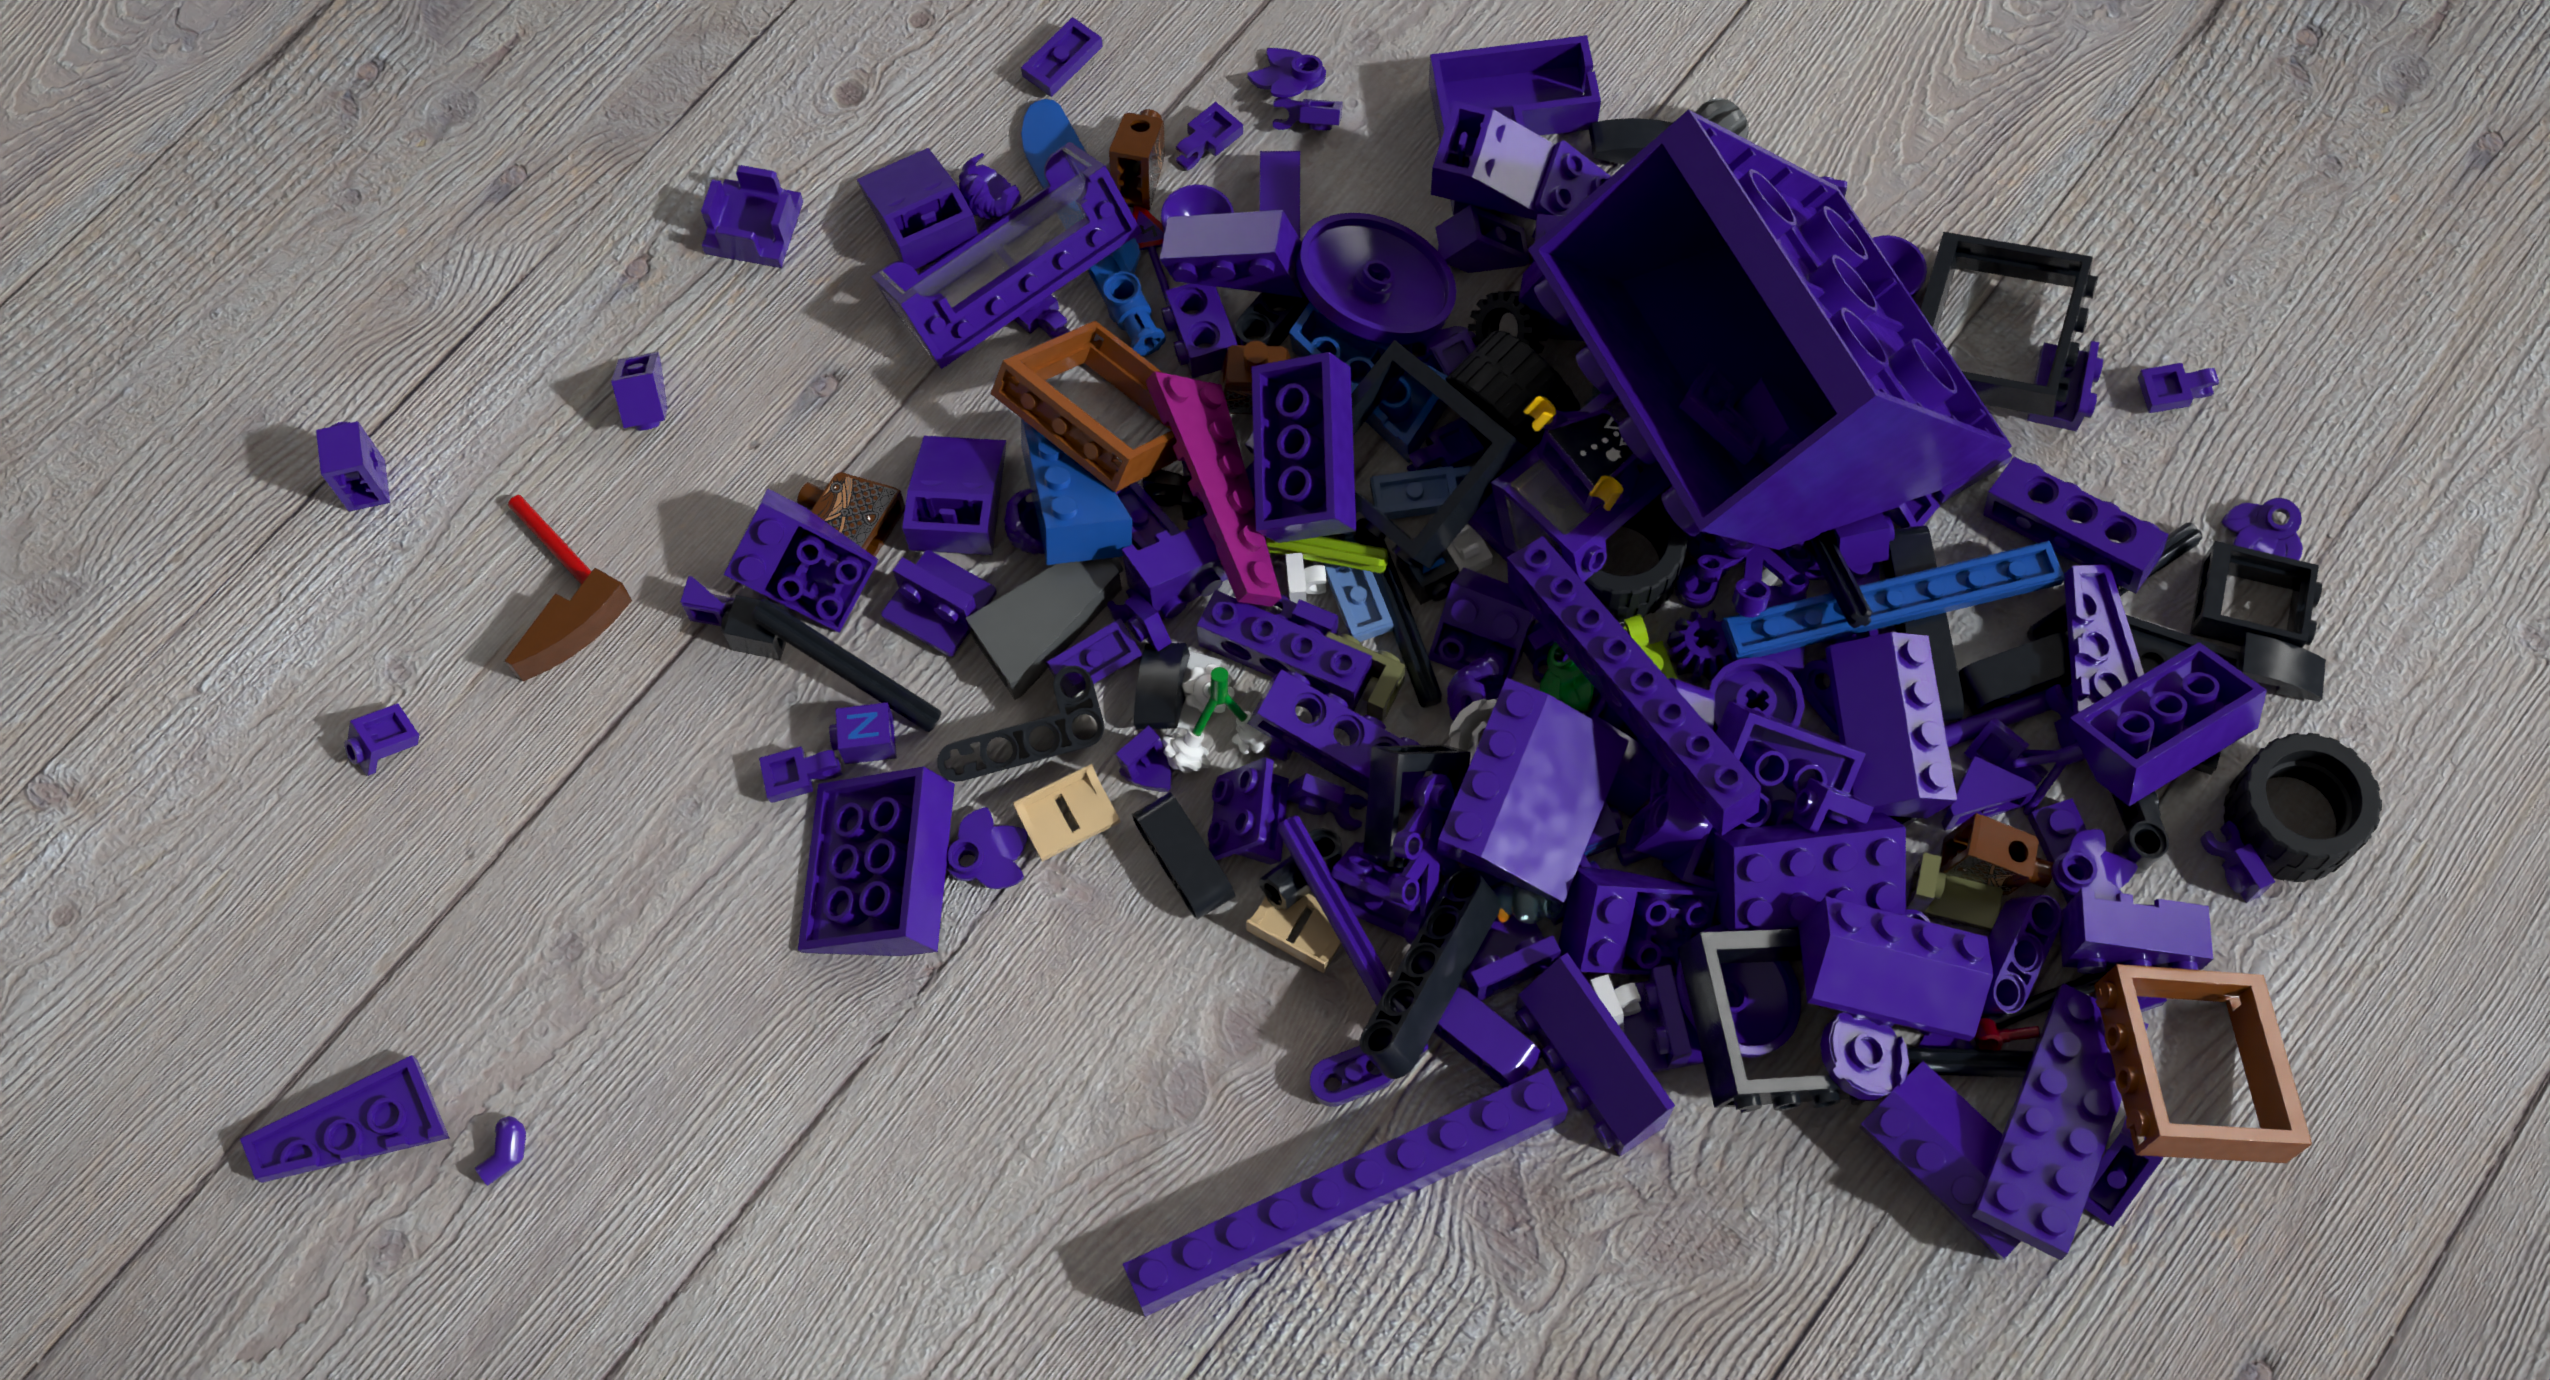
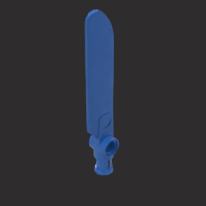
M1042 99L1029 106L1024 116L1021 132L1023 149L1042 189H1045L1049 184L1045 178L1044 167L1051 154L1069 142L1085 152L1086 150L1062 107L1056 101ZM1085 161L1088 168H1090L1092 165ZM1075 201L1056 213L1065 230L1084 218ZM1133 238L1087 269L1107 306L1109 317L1113 322L1117 323L1121 330L1126 331L1130 337V347L1141 356H1147L1160 349L1166 341V336L1162 329L1156 328L1152 321V310L1142 293L1139 279L1134 275L1141 254L1139 245L1135 238Z

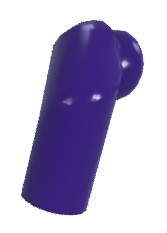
M503 1117L497 1122L495 1126V1152L475 1167L476 1172L487 1186L518 1165L524 1158L526 1130L524 1125L515 1117Z

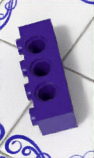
M2015 456L1988 491L1983 513L1984 516L2036 543L2050 541L2054 552L2079 565L2110 564L2115 583L2135 594L2160 560L2169 535L2161 531L2153 523L2142 521L2120 510L2115 504L2102 501L2082 491L2077 485L2071 482H2064L2044 472L2038 465L2027 463ZM2111 540H2117V541H2119V542H2121V543H2116V542H2113V541H2111Z
M1218 590L1214 591L1196 625L1200 647L1270 677H1274L1281 669L1285 672H1297L1310 681V686L1321 693H1331L1345 700L1348 708L1352 711L1355 710L1372 675L1371 655L1251 604L1237 602L1236 598Z
M1282 669L1269 682L1247 723L1367 794L1372 746L1420 745L1410 738H1399L1385 730L1386 726L1377 718L1369 715L1361 716L1348 708L1347 702L1339 696L1331 693H1321L1311 687L1310 681L1303 675L1294 671L1285 672ZM1298 706L1306 708L1312 715V723L1308 724L1299 720L1295 708ZM1334 728L1342 729L1348 734L1350 739L1349 746L1337 742L1333 733ZM1426 771L1402 773L1399 810L1411 801L1415 786L1423 778Z

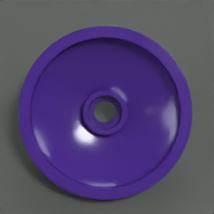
M1723 924L1707 928L1702 932H1725L1729 930ZM1679 959L1677 967L1678 994L1689 1021L1696 1029ZM1788 961L1720 964L1741 1056L1748 1058L1760 1057L1784 1045L1793 1035L1801 1012L1800 989Z

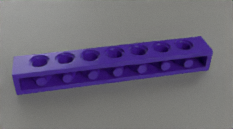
M1545 537L1538 538L1507 557L1508 586L1718 833L1723 836L1759 812L1761 785Z

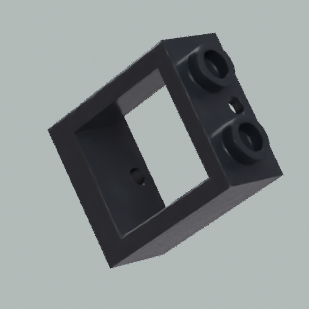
M2215 541L2202 559L2190 634L2241 646L2243 636L2246 633H2252L2284 641L2301 648L2304 645L2309 646L2314 639L2317 622L2311 620L2312 609L2317 606L2322 593V583L2317 582L2319 565ZM2227 575L2293 590L2287 630L2221 615Z
M1444 744L1372 746L1363 852L1381 858L1380 864L1383 866L1406 867L1407 861L1410 859L1397 857L1393 852V841L1398 831L1402 773L1432 771V774L1446 775L1452 783L1455 801L1470 765L1471 752Z

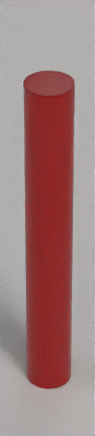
M521 495L512 497L508 502V507L582 585L592 571Z

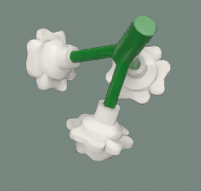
M1213 663L1208 664L1205 670L1199 666L1194 667L1190 679L1183 683V691L1189 694L1185 699L1186 705L1197 708L1201 716L1195 727L1189 728L1185 736L1174 733L1171 737L1165 736L1162 742L1165 746L1163 752L1173 769H1178L1183 773H1191L1193 770L1200 771L1202 768L1210 766L1211 763L1207 757L1209 751L1201 745L1204 739L1203 730L1213 711L1223 713L1226 706L1237 717L1236 723L1238 725L1236 730L1238 733L1233 736L1232 742L1239 746V751L1243 755L1251 751L1263 753L1271 745V737L1247 724L1253 712L1243 711L1232 699L1235 691L1232 687L1228 686L1232 682V676L1228 674L1225 668L1217 667Z

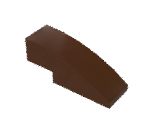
M594 568L570 601L555 593L505 659V663L515 677L521 681H526L573 657L599 637L615 622L632 601L623 583Z

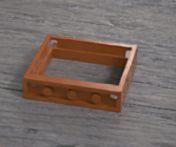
M1096 320L1002 361L990 394L1114 492L1178 460L1173 449L1177 440L1171 426L1165 425L1171 431L1132 449L1045 381L1085 363L1162 423L1146 384V380L1154 371H1162ZM1098 334L1104 340L1094 341L1095 335Z
M2116 964L2094 985L2097 996L2095 1002L2100 1008L2105 1028V1043L2111 1052L2116 1073V1087L2121 1093L2127 1117L2126 1127L2130 1129L2136 1155L2288 1163L2312 1145L2264 975ZM2137 996L2226 1002L2260 1128L2169 1123Z

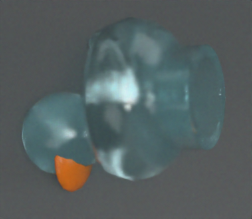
M1514 885V889L1509 886H1500L1493 890L1501 902V908L1497 917L1502 923L1508 921L1512 914L1518 921L1524 924H1535L1544 918L1554 919L1560 914L1564 905Z

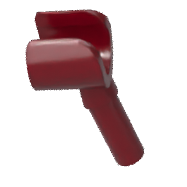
M1982 1018L1977 1028L1975 1041L1978 1049L2000 1050L2003 1043L2040 1037L2039 1026L1998 1030L1993 1020Z

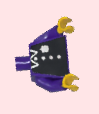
M1536 396L1523 412L1525 415H1530L1535 419L1531 425L1534 431L1538 432L1542 428L1547 429L1544 431L1537 455L1582 509L1588 514L1604 501L1603 508L1610 511L1613 505L1628 502L1640 477L1637 467L1640 459L1623 440L1618 429L1619 422L1605 409L1592 413L1588 411L1556 410L1547 398Z

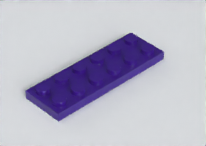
M2064 983L2056 991L1972 1217L2059 1260H2062L2069 1252L2122 1101L2121 1093L2116 1087V1073L2111 1052L2105 1043V1028L2100 1008L2095 1002L2097 999ZM2144 1022L2145 1029L2147 1030L2149 1024Z

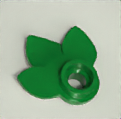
M1554 642L1547 654L1548 669L1540 682L1539 691L1545 692L1561 702L1563 701L1577 711L1588 713L1592 705L1594 686L1569 657L1563 662L1566 653Z

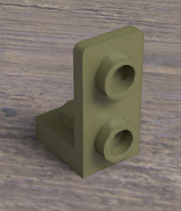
M1327 632L1326 637L1372 656L1371 676L1373 677L1365 690L1363 700L1367 701V715L1375 717L1384 723L1404 683L1405 664H1402L1395 655L1387 651L1379 650L1375 652L1363 647L1356 638L1348 634L1340 633L1336 635Z
M1924 852L1913 869L1906 909L1918 910L1925 916L1991 931L2000 912L2002 888L1941 873L1939 869L1942 857Z

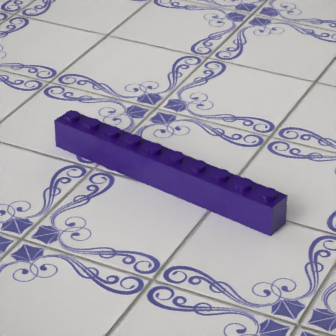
M1548 1068L1125 1262L1123 1267L1144 1316H1149L1560 1125L1565 1121L1568 1107Z

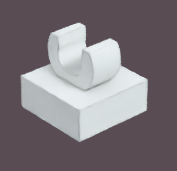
M1465 525L1447 548L1457 564L1459 572L1463 567L1477 571L1492 564V554L1482 537L1470 525Z
M1302 553L1285 554V572L1289 600L1295 603L1299 599L1306 602V593H1326L1325 566L1314 565L1304 569Z
M1608 974L1591 979V987L1624 1032V1016H1630L1641 1011L1639 1005L1641 998L1635 983H1628L1614 990Z

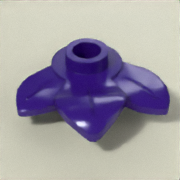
M1267 48V58L1270 66L1247 73V78L1253 85L1264 90L1271 89V96L1280 98L1293 97L1301 94L1304 90H1312L1322 85L1326 79V70L1318 57L1307 54L1302 55L1298 51L1282 48Z
M2274 498L2266 501L2263 505L2242 503L2233 507L2221 521L2225 528L2238 534L2233 545L2295 560H2300L2303 546L2296 533L2302 521L2301 512L2288 499ZM2274 512L2284 513L2287 517V523L2284 525L2276 524L2272 520V514Z
M987 807L975 810L968 814L960 823L958 840L948 847L946 868L954 878L961 881L976 879L989 889L1012 887L1024 879L1020 867L1013 861L1017 860L1024 851L1028 834L1025 829L1016 826H994L991 812ZM965 855H972L975 857V861L970 866H962L960 864L961 858Z
M2091 829L2081 831L2072 838L2068 852L2062 853L2053 862L2051 874L2055 884L2067 894L2076 895L2080 888L2084 887L2094 889L2095 898L2116 901V895L2123 893L2120 889L2130 881L2138 866L2120 855L2105 851L2106 841L2103 831ZM2068 870L2074 871L2077 874L2078 879L2072 877L2069 874Z

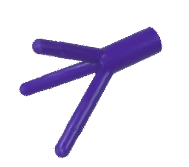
M2078 742L2058 750L2026 749L2022 754L2026 758L2014 759L2012 761L2014 768L2056 762L2024 808V814L2028 816L2031 811L2035 810L2066 765L2085 759Z

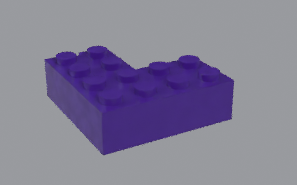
M1587 35L1430 54L1429 88L1439 142H1441L1454 100L1493 109L1539 136L1589 130L1588 128L1591 123L1598 122L1601 98L1595 71H1593V61ZM1450 200L1453 215L1471 205ZM1476 206L1482 210L1489 211L1487 208Z

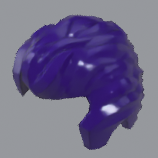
M981 153L969 159L963 165L962 172L959 174V190L974 216L982 219H992L996 216L1002 217L1012 211L1019 204L1022 197L1016 185L1011 186L996 170L983 164L976 166V163L984 156Z
M1027 488L1017 492L1007 502L1004 519L1005 531L1015 548L1034 555L1038 553L1044 554L1033 501L1026 502V496L1034 491Z
M1488 656L1484 659L1478 658L1461 668L1452 677L1447 688V704L1453 722L1459 712L1474 701L1481 699L1497 700L1504 685L1500 681L1504 677L1505 670L1504 665L1493 656Z

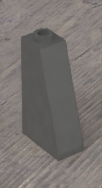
M1117 557L1055 564L965 618L971 637L1014 700L1023 696L1048 669L1046 662L1064 652L1107 606V603L1113 600L1122 590L1119 573L1123 572V567Z

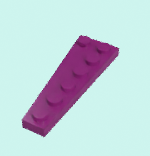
M1154 371L1146 380L1147 387L1163 425L1171 426L1177 443L1173 446L1178 461H1185L1192 476V479L1188 482L1193 496H1197L1204 504L1207 515L1203 518V521L1211 539L1216 545V552L1237 602L1272 607L1282 597L1265 537L1256 531L1255 502L1222 385Z

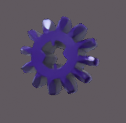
M1696 609L1691 612L1689 620L1680 617L1675 623L1674 628L1676 631H1672L1668 635L1667 643L1672 647L1668 652L1670 661L1679 662L1676 669L1678 676L1687 671L1692 672L1694 684L1699 682L1701 675H1705L1712 682L1713 678L1724 666L1734 662L1721 627L1722 621L1718 622L1715 620L1716 613L1714 609L1708 612L1706 618H1702Z

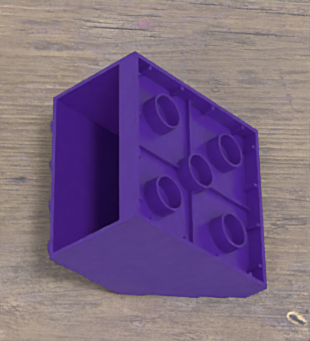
M1689 109L1528 248L1545 276L1534 287L1539 302L1558 323L1564 326H1569L1571 323L1575 325L1586 343V346L1576 354V360L1581 371L1602 393L1609 395L1613 391L1616 392L1629 414L1618 423V429L1623 440L1643 462L1652 465L1658 461L1672 484L1669 489L1662 493L1661 497L1664 507L1674 522L1691 536H1697L1701 532L1719 535L1732 546L1737 545L1740 541L1780 550L1813 539L1822 532L1897 508L1906 501L1939 491L1946 485L1970 478L2012 447L1839 188ZM1711 362L1741 388L1742 392L1736 402L1764 376L1823 425L1772 465L1757 452L1744 466L1685 413L1679 405L1699 372Z

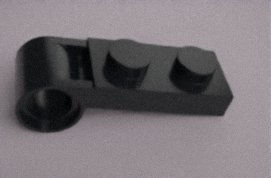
M2154 791L2128 806L2111 793L2127 831L2115 843L2112 853L2135 863L2138 866L2135 874L2143 873L2160 859L2169 847V839L2160 818L2158 796ZM2135 842L2139 843L2145 849L2146 853L2140 851L2137 848Z

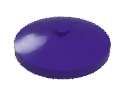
M1365 213L1331 215L1318 221L1307 231L1297 252L1295 262L1296 274L1306 297L1332 323L1361 338L1385 344H1391L1394 340L1400 344L1423 341L1442 329L1455 305L1456 283L1445 259L1422 236L1390 219Z

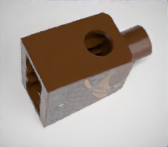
M1151 109L1142 110L1140 114H1124L1109 149L1110 175L1127 206L1132 208L1137 206L1149 211L1165 157L1164 121L1158 112ZM1137 161H1141L1138 173L1135 174L1132 171V166Z
M1251 341L1246 346L1232 345L1227 348L1220 373V384L1222 385L1230 414H1253L1252 366L1291 359L1287 348L1283 346H1267L1261 341Z
M843 472L836 473L826 489H822L810 482L805 483L797 498L798 504L813 512L874 557L877 556L905 511V503L899 489Z
M1975 813L1943 838L1939 872L1999 887L2003 890L2002 895H2009L2027 882L2046 888L2052 880L2051 868L2053 862L2036 857L2039 844L2036 836Z

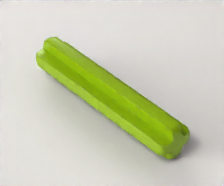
M1266 537V544L1270 553L1280 555L1302 553L1303 559L1376 573H1383L1388 564V552L1385 548L1326 537H1315L1277 543Z

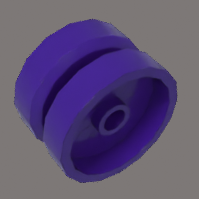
M1760 657L1738 659L1724 666L1713 678L1709 691L1713 692L1715 698L1713 727L1715 733L1729 701L1771 715L1798 727L1801 723L1805 708L1802 688L1793 674L1777 662Z

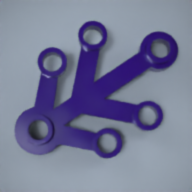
M1702 532L1698 549L1704 555L1699 557L1695 570V575L1699 580L1707 583L1717 582L1721 578L1723 569L1745 561L1744 577L1736 583L1732 598L1735 610L1740 615L1749 618L1757 617L1767 608L1771 590L1766 583L1761 581L1763 565L1782 581L1781 592L1783 595L1791 599H1802L1806 596L1810 581L1803 573L1808 570L1812 556L1808 549L1802 547L1800 551L1791 549L1790 546L1780 549L1785 554L1784 560H1782L1768 547L1755 544V547L1741 559H1735L1724 553L1722 548L1716 546L1714 534Z
M1431 774L1417 782L1413 793V801L1417 810L1404 830L1399 831L1393 841L1394 854L1400 858L1410 859L1401 875L1395 877L1391 883L1390 897L1392 901L1405 905L1414 904L1420 891L1418 879L1422 875L1420 910H1415L1408 916L1404 927L1405 939L1410 945L1413 943L1438 898L1439 870L1447 881L1451 875L1461 870L1456 861L1436 853L1442 826L1445 824L1454 802L1452 783L1443 774ZM1426 827L1425 838L1422 841V837L1420 836V834Z

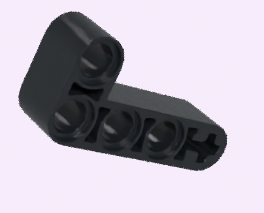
M1075 665L1067 666L1055 675L1053 690L1060 712L1058 714L954 741L946 745L939 752L937 758V767L941 775L953 782L965 781L1096 744L1102 738L1104 721L1090 674L1084 668ZM1069 672L1080 674L1085 681L1084 692L1076 698L1065 696L1060 689L1061 679ZM1087 714L1094 718L1097 729L1091 738L1082 740L1074 736L1072 723L1077 716ZM1046 726L1053 731L1055 740L1050 749L1039 751L1031 746L1029 736L1034 728ZM1002 737L1011 743L1013 752L1008 760L995 762L989 758L987 746L994 738ZM980 742V756L987 766L986 768L977 769V760L966 763L963 767L964 772L959 774L956 773L954 767H946L945 761L951 758V750L958 749L959 754L963 756L972 754L975 751L970 744Z

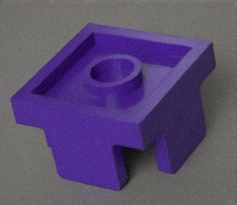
M738 165L736 171L738 181L724 179L722 185L721 181L712 179L701 209V214L707 227L702 243L704 253L706 255L782 268L804 202L801 192L782 189L777 173L774 171Z

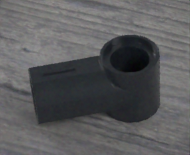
M1325 828L1314 829L1308 832L1327 867L1332 872L1333 867L1342 858L1341 838L1336 832ZM1292 855L1260 878V888L1265 893L1268 902L1278 910L1281 908L1287 910L1311 892Z

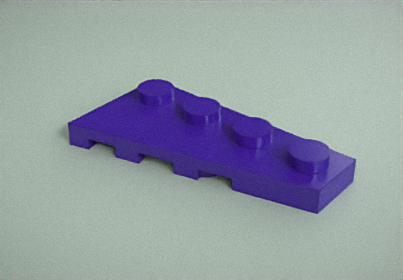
M2110 564L2072 566L2064 573L2074 715L2144 674Z
M411 1055L240 1138L254 1178L264 1183L449 1139L450 1137L420 1064Z

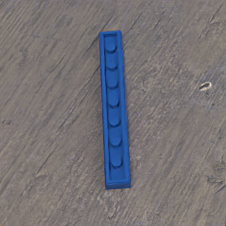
M2047 541L1861 585L1859 588L1872 610L1871 622L1867 626L1851 627L1844 617L1833 593H1828L1769 607L1753 618L1744 617L1740 614L1723 618L1721 627L1733 661L1742 658L1771 655L2059 586L2063 583L2065 577L2051 542Z

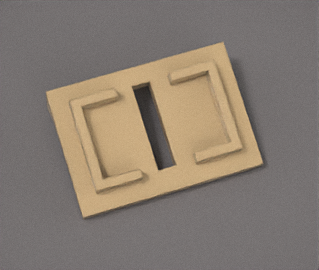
M1092 764L1013 802L1015 811L1042 862L1121 823ZM1060 797H1063L1079 829L1073 832L1055 801Z
M1309 893L1287 910L1283 908L1278 910L1268 902L1265 896L1254 915L1246 921V931L1322 973L1326 971L1341 946L1340 940L1318 901ZM1305 909L1313 910L1294 944L1287 941Z

